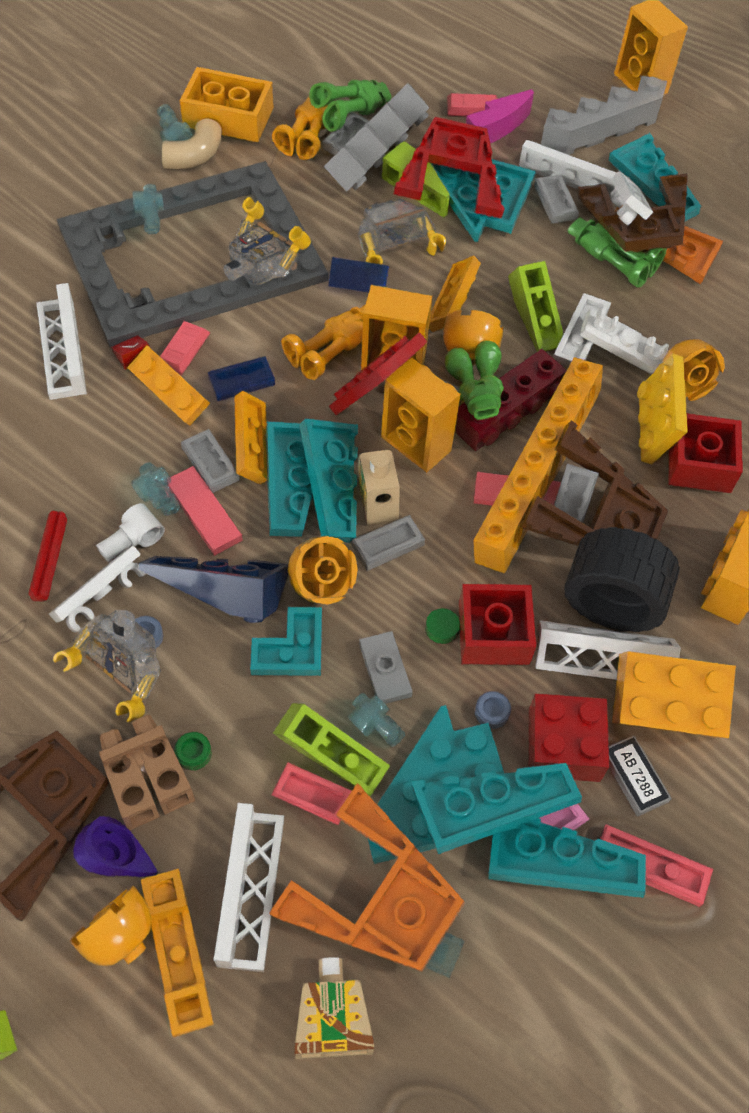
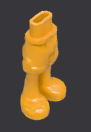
M308 97L302 105L296 108V120L292 128L287 124H281L273 130L272 140L277 149L286 156L291 157L296 150L299 159L308 160L313 158L320 149L321 144L318 135L322 129H325L323 113L327 106L315 108Z
M365 305L360 308L354 306L338 316L327 319L324 323V328L305 342L296 334L284 336L281 340V345L291 365L296 369L301 366L302 374L308 379L316 380L321 377L325 372V365L341 351H350L361 343ZM332 341V343H331L328 347H326L324 350H322V351L319 352V353L316 352V351H318L320 348H322L323 346H325L326 344H328L329 342Z

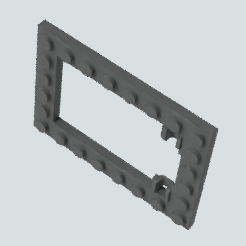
M266 161L57 219L60 232L110 348L137 335L143 338L179 327L184 321L192 323L328 281V271L311 242L307 249H299L291 260L290 264L296 267L294 270L285 269L279 264L269 267L270 270L266 268L246 274L251 279L261 281L259 284L254 283L246 275L156 302L149 288L140 289L141 294L136 298H132L129 292L124 293L123 289L117 288L102 252L121 246L126 241L123 232L126 229L251 194L255 203L259 201L264 207L263 217L270 229L291 241L289 239V232L293 227L299 226L305 231ZM112 233H113V237H112V238H109V239L104 238L105 235H109V234H112ZM275 238L284 256H286L291 245L287 246L284 242Z

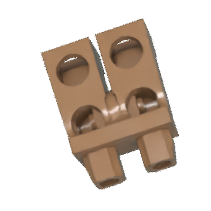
M150 715L138 718L132 723L137 736L128 740H122L118 729H113L100 735L102 751L99 752L122 819L129 830L160 817L145 782L148 778L151 781L164 815L195 801L192 788L166 737L162 725L157 726Z

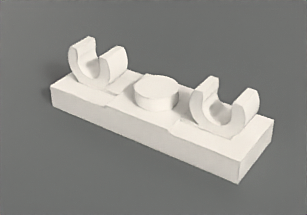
M618 171L612 177L616 188L609 196L611 202L620 208L617 212L620 216L619 219L626 225H629L638 213L646 220L653 213L640 188L621 171Z
M585 293L583 294L553 356V359L566 370L574 357L586 360L594 344L580 336L586 312L592 307L597 311L605 309V315H607L611 302Z
M591 307L585 314L580 336L652 375L658 365L662 363L669 345L664 344L660 346L655 343L656 338L654 336L646 338L641 333L619 322L618 316L611 319L605 315V309L597 311Z
M134 546L127 548L52 610L49 615L56 623L66 618L68 628L73 632H78L81 629L75 622V616L78 613L83 614L89 621L95 617L91 609L82 606L92 597L96 602L112 590L109 583L116 576H118L119 583L123 587H131L133 584L127 578L129 570L135 571L139 577L146 574L139 570L138 563L132 562L141 554Z

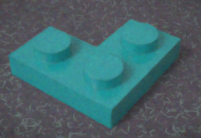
M288 607L287 638H252L251 675L321 676L322 607Z

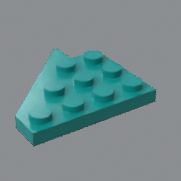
M492 159L497 172L495 176L496 182L501 190V205H504V213L501 219L475 213L480 174L431 163L450 194L449 205L475 242L479 241L485 226L506 233H512L533 184L536 171Z
M441 706L378 802V806L414 844L419 852L436 848L412 789L411 781L423 779L425 782L442 781L443 777L458 775L459 779L481 776V773L497 771V774H503L504 770L489 723L454 731L447 706ZM520 825L515 826V827H512V828H509V829H507V830L519 828ZM368 839L374 864L397 859Z

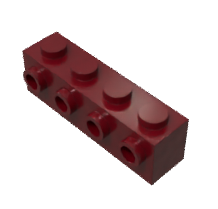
M540 349L499 378L503 383L504 389L500 398L501 407L496 416L478 420L469 413L466 404L463 403L458 407L455 433L475 452L484 445H491L502 432L515 428L523 417L529 413H536L545 401L552 398L567 370L543 349Z

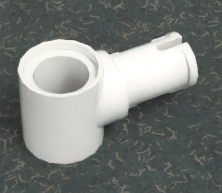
M136 504L123 514L122 524L119 526L120 529L98 543L96 547L103 558L109 562L131 546L136 547L140 544L142 547H149L155 544L163 536L165 528L144 504Z

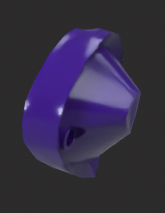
M100 816L86 825L75 840L73 857L78 865L91 873L104 876L149 877L158 874L156 867L131 831L117 819L109 816Z

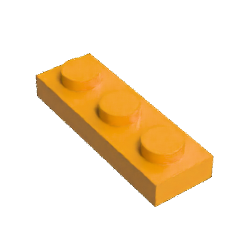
M475 256L452 265L431 311L429 329L432 332L443 329L448 314L461 310L463 303L467 300L468 291L476 279V273L481 264Z
M148 345L127 367L189 426L210 404L205 397Z
M242 390L234 396L236 474L261 485L267 481L266 403Z

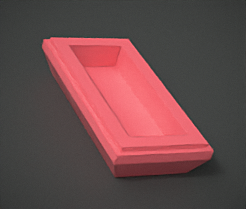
M451 93L447 96L448 116L467 117V115L484 111L486 102L498 98L496 95Z
M184 321L160 357L182 376L210 335V332Z
M287 763L271 795L339 826L341 820L337 818L336 814L352 790L291 763Z

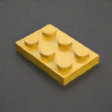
M674 353L658 365L655 372L640 384L637 391V397L639 398L638 422L640 423L639 447L641 448V462L651 465L688 432L684 360L682 356Z

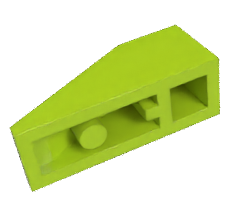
M403 141L385 155L382 164V179L395 187L406 165L410 163L416 148ZM427 162L421 200L416 201L444 218L448 213L450 194L431 163Z
M541 261L518 266L508 275L515 305L536 351L543 349L545 352L557 349L564 333L546 262Z
M292 703L273 731L274 735L353 787L359 784L370 797L390 767L385 761L305 704Z

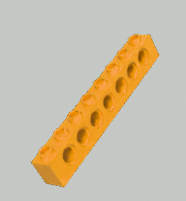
M573 358L473 540L476 564L504 574L506 573L528 531L520 526L531 501L537 496L544 499L566 458L555 451L565 426L572 420L578 425L575 429L580 431L601 391L603 365Z

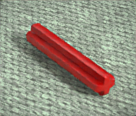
M53 510L48 514L28 592L33 601L45 602L49 598L68 520L66 514L62 511L57 512Z

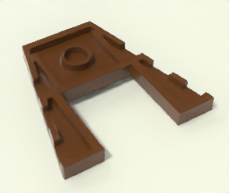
M687 173L661 176L659 187L666 205L651 207L653 213L646 220L637 213L635 219L629 225L620 220V216L615 212L606 184L578 187V198L625 252H641L645 249L653 248L667 249L672 246L683 245Z
M571 420L565 426L555 451L583 468L599 473L598 477L608 482L591 526L585 525L537 496L531 501L520 527L579 546L581 539L587 533L609 527L632 529L633 531L642 532L654 539H658L668 510L640 483L634 484L623 474L625 469L616 461L612 464L599 451L601 447L591 437L587 440L575 429L578 425Z
M57 730L15 755V760L0 768V793L6 789L50 833L0 884V902L20 921H23L109 784V780Z

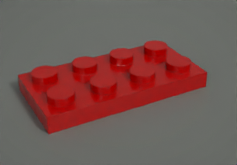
M420 332L410 340L405 335L333 394L336 400L328 407L337 416L386 380L428 342Z

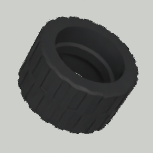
M617 527L596 529L593 532L587 533L579 543L564 586V594L573 609L596 624L624 632L649 631L662 625L667 617L680 572L679 562L668 547L645 533Z

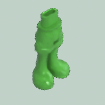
M351 80L347 86H336L328 82H320L314 84L309 93L310 102L315 108L327 106L323 113V124L331 132L338 131L344 126L349 113L358 112L361 115H370L377 108L383 107L392 98L384 82L378 83L376 80ZM346 97H349V99H350V100H336V99L346 98Z
M579 217L568 229V233L576 238L577 244L582 245L594 258L611 263L625 274L629 282L637 288L642 287L647 278H651L655 274L667 249L653 248L649 249L648 252H625L600 223L596 224L593 219L586 221Z
M489 340L479 343L475 350V363L481 377L479 380L474 379L472 360L466 350L454 348L445 357V367L448 373L462 382L458 390L461 394L460 400L466 404L469 413L478 420L494 417L499 413L501 393L504 389L502 381L497 376H494L501 362V350L495 342Z

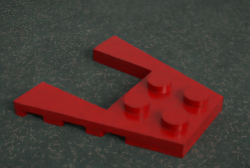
M434 117L423 136L420 146L416 148L410 163L403 170L399 182H396L393 195L421 200L427 162L480 174L475 213L502 219L504 205H501L500 201L501 190L496 182L495 176L497 172L495 164L492 163L491 159L493 153L487 128Z

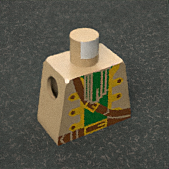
M382 450L359 454L357 479L367 526L392 523L399 520L400 487L392 451ZM385 494L384 502L381 503L375 500L378 495Z
M342 958L320 959L319 982L304 983L302 987L295 1040V1058L307 1059L373 1054L374 1040L360 980L343 981Z

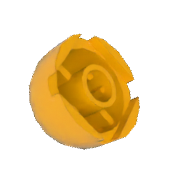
M462 310L454 311L446 317L443 328V340L448 352L454 348L466 350L470 355L473 366H475V350L479 343L489 340L495 342L500 348L504 327H500L501 321L497 317L478 310H471L470 315H461Z
M688 339L677 343L663 358L664 362L672 353L683 357L685 396L688 397L689 401L700 399L711 392L719 383L715 380L719 371L723 373L725 369L724 358L714 346L700 339Z
M318 536L303 541L290 556L287 570L290 584L295 592L309 602L328 605L341 601L344 598L342 596L347 593L348 589H352L356 583L358 567L352 550H348L346 545L343 544L344 542L339 538Z
M132 885L128 890L123 891L93 917L94 919L89 923V927L85 928L83 926L70 939V943L79 954L93 964L111 966L122 959L127 964H130L147 948L143 944V940L151 928L152 917L150 908L143 896Z

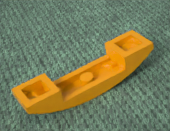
M179 868L141 879L144 899L150 908L152 917L151 927L165 991L164 998L172 1036L174 1038L212 1026L214 1022L206 982Z

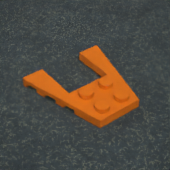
M356 784L337 812V818L398 858L355 924L292 880L269 914L276 919L423 972L464 906L465 901L432 864L424 858L414 844L397 828L378 804L369 797L359 784Z

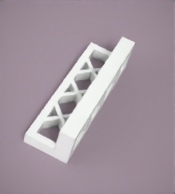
M526 140L522 146L519 167L536 171V174L544 177L561 174L565 184L576 189L582 186L606 184L610 195L616 188L612 178L616 172Z
M68 283L56 285L58 299L37 302L47 389L50 400L87 394L74 303ZM60 310V315L55 320L45 316V312ZM56 330L63 333V338L58 343L49 339ZM59 352L65 355L67 359L61 366L51 361ZM64 376L70 379L72 386L55 388L54 384Z
M539 620L537 633L539 644L535 668L617 680L618 670L611 661L617 658L620 653L630 651L679 658L681 647L675 639ZM547 643L562 645L568 653L567 656L558 662L544 660ZM568 646L578 647V648L575 649L574 651H571V649H570ZM587 649H593L603 659L589 667L583 666L577 659V656ZM603 651L612 653L606 656ZM573 660L576 663V665L567 663ZM608 665L610 669H603L602 667Z
M238 803L214 962L217 968L264 972L271 923L269 912L273 908L284 815L254 813L253 804ZM254 823L275 825L274 837L260 847L252 837ZM252 845L256 852L249 856L250 846ZM270 848H272L271 859L265 854ZM261 857L269 867V874L255 885L247 875V867ZM246 882L251 889L244 894ZM267 885L266 896L264 897L260 890ZM253 895H256L264 905V910L259 918L249 924L241 914V908L243 903ZM241 921L245 929L238 934L239 922ZM260 924H262L261 933L259 937L257 933L254 931V929L257 928ZM250 933L259 945L257 961L234 959L236 944Z

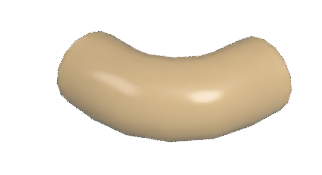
M202 119L196 124L195 134L192 138L185 141H163V168L189 169L206 163L215 155L220 145L221 126L212 119Z

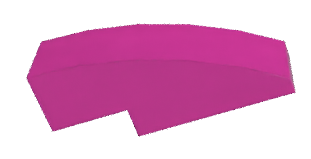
M530 89L485 103L484 111L467 115L466 124L487 128L491 144L511 133L530 115L534 92Z

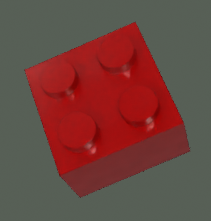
M687 413L688 432L669 449L668 485L732 493L743 473L742 420Z
M463 584L459 599L461 664L530 665L536 650L532 586Z
M535 693L529 708L528 767L566 763L574 780L601 782L609 769L607 699Z

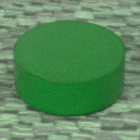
M439 608L428 615L425 630L427 636L432 641L439 644H447L458 636L460 620L453 611Z
M188 732L177 740L174 753L181 767L194 771L208 764L211 759L212 749L205 735L199 732Z

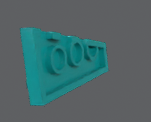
M651 133L610 152L608 161L625 176L629 177L657 206L666 205L659 187L660 177L677 175L678 172L673 165L669 166L664 159L665 153L663 150L656 148L653 144L654 138ZM688 186L685 221L697 216L701 209L700 203Z
M305 418L299 424L320 534L321 536L339 538L343 542L350 543L356 538L357 501L354 499V488L357 486V474H354V461L358 458V447L355 446L358 425Z
M267 421L266 453L269 536L302 537L312 498V488L301 438L300 423Z
M566 763L518 768L516 772L497 774V771L481 773V776L459 779L458 775L443 777L442 781L425 782L424 779L411 781L412 789L438 854L581 803L582 795Z
M537 818L520 824L519 828L493 834L489 879L644 898L646 855L601 839L594 841L579 836L575 830L566 827L559 829L542 823L541 819Z

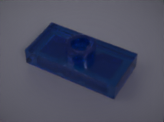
M332 257L328 286L369 292L371 285L387 287L390 265Z
M266 356L208 371V379L217 401L234 397L242 390L249 393L275 385V377Z

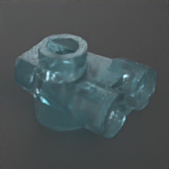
M168 104L158 108L157 114L161 118L159 125L163 129L160 131L162 141H185L193 136L186 122L180 123Z
M147 184L143 186L142 191H133L135 214H141L146 219L144 222L146 233L157 234L160 231L158 210H164L162 192L157 193L155 185Z
M151 462L143 464L139 468L141 475L131 481L138 496L144 502L150 500L154 508H161L165 516L178 512L180 506L168 487V484L172 481L167 471L162 466L157 468Z
M361 693L353 701L352 705L355 709L347 717L366 737L376 729L391 747L396 746L404 738L405 732L390 716L385 715L390 709L377 695L369 699L364 693Z

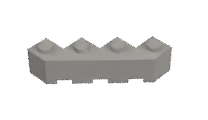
M641 76L637 92L627 88L612 86L607 103L581 97L576 114L550 108L544 126L541 145L570 155L574 153L576 148L581 146L589 148L604 142L605 138L615 134L619 137L630 133L638 125L645 124L648 126L654 124L658 116L667 81L656 77Z
M408 82L324 167L346 192L351 187L357 190L367 180L364 174L372 165L377 169L383 163V157L393 144L397 147L409 136L406 133L413 123L419 126L429 116L426 112L429 109L428 104Z

